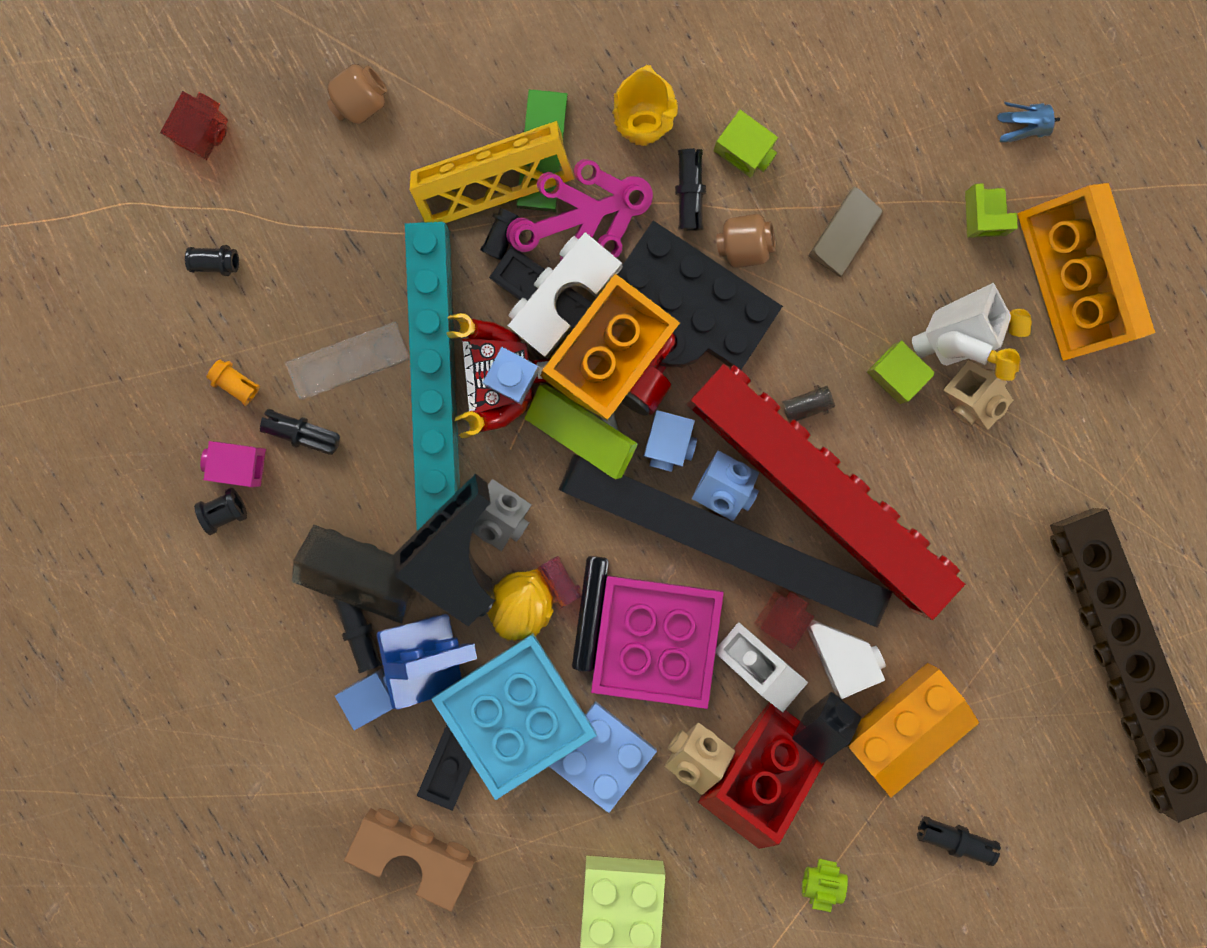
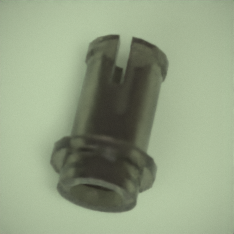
M815 385L813 391L782 401L789 422L793 419L799 421L821 412L827 415L829 414V409L835 408L828 386L820 388L819 385Z

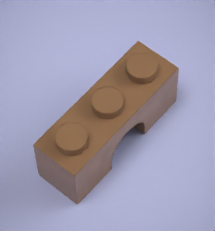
M371 808L364 817L344 862L380 878L391 859L398 856L411 857L420 865L422 870V882L416 895L452 912L476 857L469 855L470 851L459 843L449 842L446 844L435 839L434 833L419 825L410 827L399 822V817L389 810L379 808L376 811Z

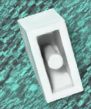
M812 619L804 622L832 688L841 699L885 681L881 669L885 668L886 664L877 646L871 647L869 643L858 637Z
M739 622L716 648V654L762 697L782 712L809 683Z

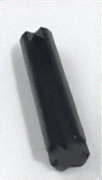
M589 556L586 560L572 661L573 669L578 671H592L595 665L609 564L608 559L604 557Z

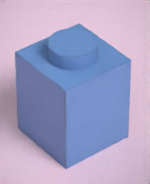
M383 667L335 695L354 731L393 709Z

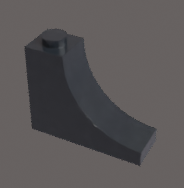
M474 474L394 554L395 577L466 626L472 624L478 617L486 615L495 602L492 579L480 569L469 550L473 529L484 510L491 504L488 484L477 474Z

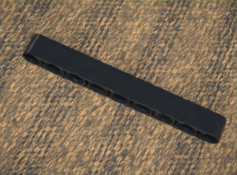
M573 454L558 489L568 495L877 628L893 591L627 476L623 475L622 478L614 479Z

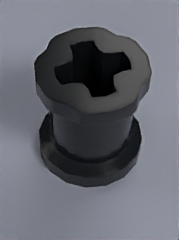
M234 488L226 489L225 495L207 503L200 501L194 505L196 517L208 535L217 533L218 527L236 519L238 521L247 519L245 505Z

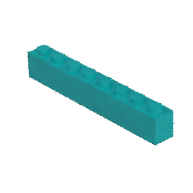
M445 222L405 223L417 531L460 489L458 422L455 421L457 417L454 339L449 338L446 333L454 331V320L448 319L449 315H453L450 230Z

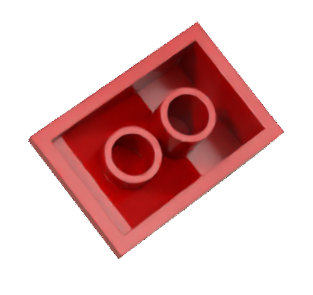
M770 702L733 748L735 753L722 779L701 795L698 800L699 804L758 849L780 844L824 763L819 762L792 739L800 720L787 710H784V712L780 711Z

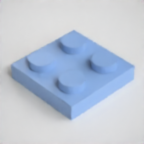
M595 701L585 715L596 731L597 736L549 767L610 813L656 754L657 749Z

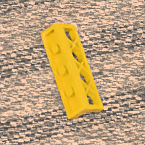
M555 121L413 170L410 173L409 190L424 222L448 223L539 192L537 181L543 173L537 171L536 168L540 160L557 154L562 171L554 174L558 175L563 183L575 178L563 146L561 130L558 122ZM512 169L525 174L521 185L511 188L499 183L502 174ZM547 179L544 189L556 186L555 179ZM475 182L488 187L485 196L477 200L462 195L466 185ZM440 195L452 200L447 210L432 215L425 199Z

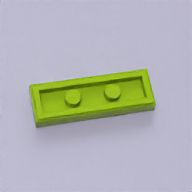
M547 384L539 385L524 418L614 479L622 478L638 443Z

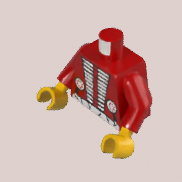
M464 313L449 315L448 319H455L459 322L460 330L459 332H446L447 336L452 339L468 337L467 339H462L469 411L457 416L455 421L466 420L470 425V429L459 434L461 438H468L479 432L504 428L526 411L528 402L533 401V390L531 386L522 405L483 384L501 347L539 367L540 371L533 383L547 382L540 375L551 358L530 360L527 343H523L517 333L497 323L471 319Z

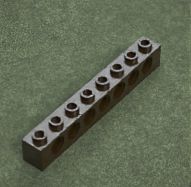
M1092 508L1051 524L1050 527L1053 535L1050 537L1052 547L1058 557L1063 558L1067 572L1064 573L1066 583L1071 592L1077 594L1082 607L1079 609L1080 619L1085 628L1089 631L1091 630L1096 643L1093 645L1094 655L1098 663L1106 668L1110 681L1107 682L1108 691L1112 699L1117 704H1120L1124 717L1121 718V724L1128 738L1134 740L1138 750L1135 760L1142 774L1148 777L1153 790L1149 791V795L1154 807L1159 813L1165 814L1178 823L1207 812V764L1108 509ZM1088 545H1091L1095 556L1093 561L1086 565L1083 560V551ZM1106 582L1109 592L1107 597L1100 601L1097 596V589L1101 583ZM1120 618L1123 624L1122 631L1117 637H1113L1111 632L1112 624ZM1135 655L1137 660L1136 668L1131 673H1127L1126 662L1131 656ZM1149 692L1151 696L1150 704L1142 710L1140 700L1144 694ZM1164 729L1165 738L1161 744L1156 746L1155 736L1160 730ZM1178 766L1179 774L1175 780L1170 782V771Z

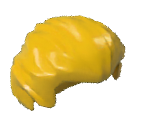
M646 65L636 70L621 83L616 93H614L612 114L615 118L616 130L631 143L647 146L649 143L659 140L672 129L674 117L678 114V102L675 99L672 86L658 75L651 65Z
M538 569L510 573L494 585L495 602L487 614L495 632L499 633L502 639L507 641L523 640L532 633L536 637L542 627L548 625L554 612L552 608L553 596L545 578Z

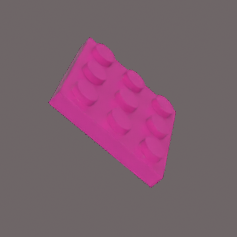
M607 575L591 693L708 709L724 592Z

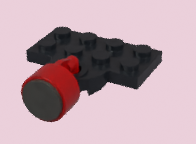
M653 220L617 275L674 317L680 324L630 389L621 404L641 415H653L672 386L670 381L662 374L666 367H681L682 369L695 363L706 351L729 367L735 365L742 370L783 306Z

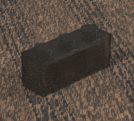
M313 525L294 558L293 583L400 624L403 623L417 594L416 590L395 577L393 554L382 551L372 544L362 543L343 536L333 529H325Z

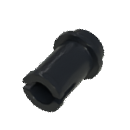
M500 208L498 214L493 213L494 223L483 246L480 248V251L498 260H502L510 244L506 236L509 224L513 220L521 218L508 210Z
M222 245L220 249L188 247L185 253V266L190 273L220 272L222 276H229L231 273L238 271L239 255L236 249H231L228 245Z

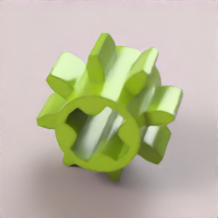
M818 859L817 867H806L802 880V896L810 898L809 904H812V909L831 913L832 904L842 905L847 894L848 877L846 874L839 873L840 867H837V862Z

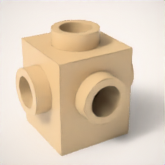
M969 360L943 390L955 406L952 412L957 418L969 426L975 422L987 430L991 428L997 419L1004 416L1009 405L1014 401L1005 388L1007 381L998 379L995 376L994 370H986Z
M697 723L687 733L681 730L673 738L668 746V750L672 754L664 767L675 774L681 782L688 784L703 795L722 779L735 750L719 739L712 731Z

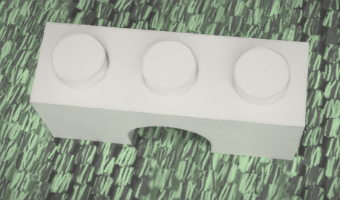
M586 232L580 239L573 236L565 244L559 253L563 257L561 262L554 270L547 267L534 283V286L538 288L528 301L523 297L508 315L513 319L508 326L547 359L572 330V327L557 313L556 303L559 295L569 287L579 286L587 289L597 298L614 274H618L623 268L622 262Z

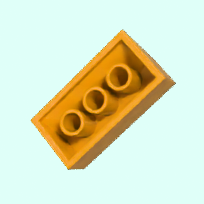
M1109 183L1088 185L1017 213L1063 361L1155 333Z

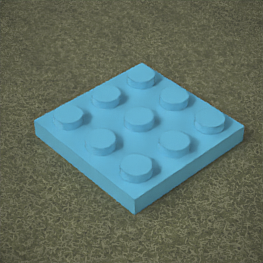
M533 633L439 692L431 699L495 800L597 736L593 726Z

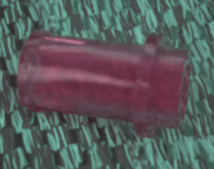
M559 556L537 568L555 597L552 600L553 603L558 602L559 606L563 608L581 597L578 589L581 587L574 585Z

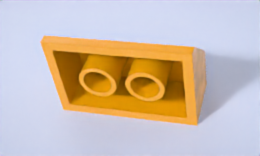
M614 274L544 367L540 377L574 402L608 420L680 322L617 274Z
M926 663L861 718L851 743L847 747L889 797L892 798L980 722L966 700L941 670L930 663Z

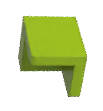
M982 183L974 184L965 191L967 238L1006 236L1018 229L1017 213H1007L1005 189H984V184Z
M902 340L893 344L867 371L899 404L909 402L934 376V371Z

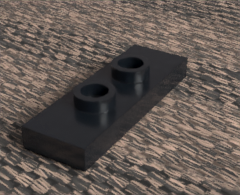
M511 246L489 279L518 300L524 297L528 301L538 288L534 286V283L545 269ZM569 287L559 295L556 309L558 315L573 330L593 303Z

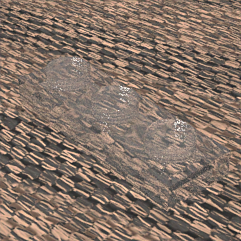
M392 322L289 360L285 364L297 397L303 400L410 360V355L398 323Z

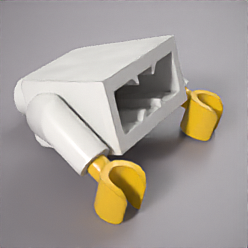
M992 283L935 311L926 331L912 337L913 348L920 358L936 353L941 364L946 366L966 359H972L984 365L987 362L996 364L995 376L998 379L1012 381L1015 379L1016 372L1020 370L1019 353L1014 349H1002L998 352L994 350L1001 348L1008 325V333L1017 337L1029 336L1032 324L1031 315L1025 309H1014L1009 312L995 284Z

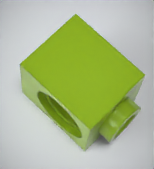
M739 110L716 141L713 151L751 178L757 169L764 172L777 155V152L772 148L778 137L742 110Z

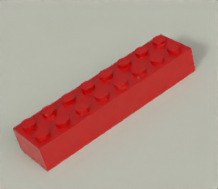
M723 364L686 405L886 588L893 591V594L916 614L934 620L966 585L957 577L960 569L945 556L941 555L938 557L927 549L930 542L917 530L911 528L909 531L897 522L901 516L884 501L878 503L868 496L867 493L871 490L870 487L855 474L851 476L844 474L837 467L841 461L825 447L819 449L807 440L811 434L794 419L791 422L786 421L777 413L781 409L779 404L764 392L761 395L756 394L748 386L751 379L735 365L728 368Z

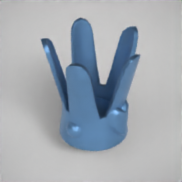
M1004 101V104L1007 106L1029 111L1000 113L997 116L1000 122L1028 124V127L1002 135L1000 142H1013L1033 135H1037L1039 138L1050 136L1054 129V123L1060 121V118L1054 117V111L1050 104L1045 105L1041 103L1024 106Z

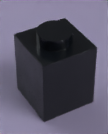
M830 692L804 713L792 739L819 762L824 763L851 743L862 716L833 692Z

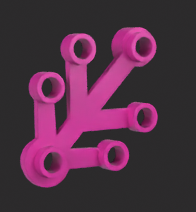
M582 159L574 167L575 178L585 185L596 184L613 195L596 200L563 183L558 175L552 172L543 173L537 181L539 192L548 198L557 197L577 208L535 223L527 218H517L507 228V240L518 251L528 252L538 245L541 238L577 225L580 226L575 234L576 238L580 239L585 232L593 237L602 217L616 212L607 234L602 235L597 242L604 247L607 241L613 240L615 247L610 253L617 258L622 252L620 240L632 216L641 215L650 207L653 199L652 188L643 178L629 176L619 180L600 170V167L594 161ZM591 165L593 168L592 176L588 179H583L581 175L583 167ZM549 178H554L556 181V188L552 192H546L544 189V184ZM638 190L640 198L636 203L631 204L629 195L632 191ZM526 229L530 230L531 239L526 243H521L519 240L520 233Z

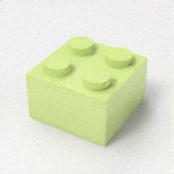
M586 856L580 948H660L665 889L663 861Z

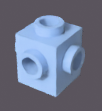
M718 450L703 473L692 500L734 521L742 508L748 511L754 503L759 490L754 488L759 472Z

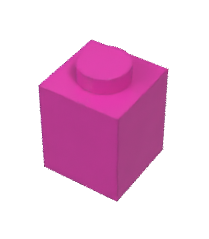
M209 441L208 448L203 450L200 461L201 471L204 472V480L248 487H261L266 448Z

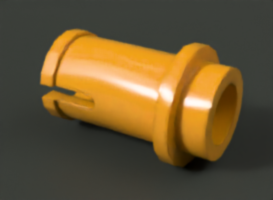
M219 359L210 368L206 376L211 381L210 385L213 388L219 386L242 402L244 406H247L249 401L251 402L258 393L260 385L255 384L232 368V362H224Z

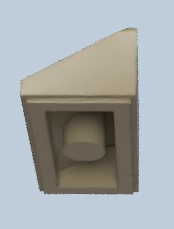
M854 186L808 256L841 277L883 210L865 193Z

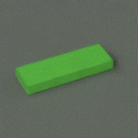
M529 89L524 132L557 121L562 138L564 139L568 93ZM557 154L540 160L536 170L542 173L559 172L561 164ZM520 173L519 185H521L525 174ZM556 186L545 189V191L552 192ZM536 192L517 199V208L556 212L557 197L548 198L540 192Z

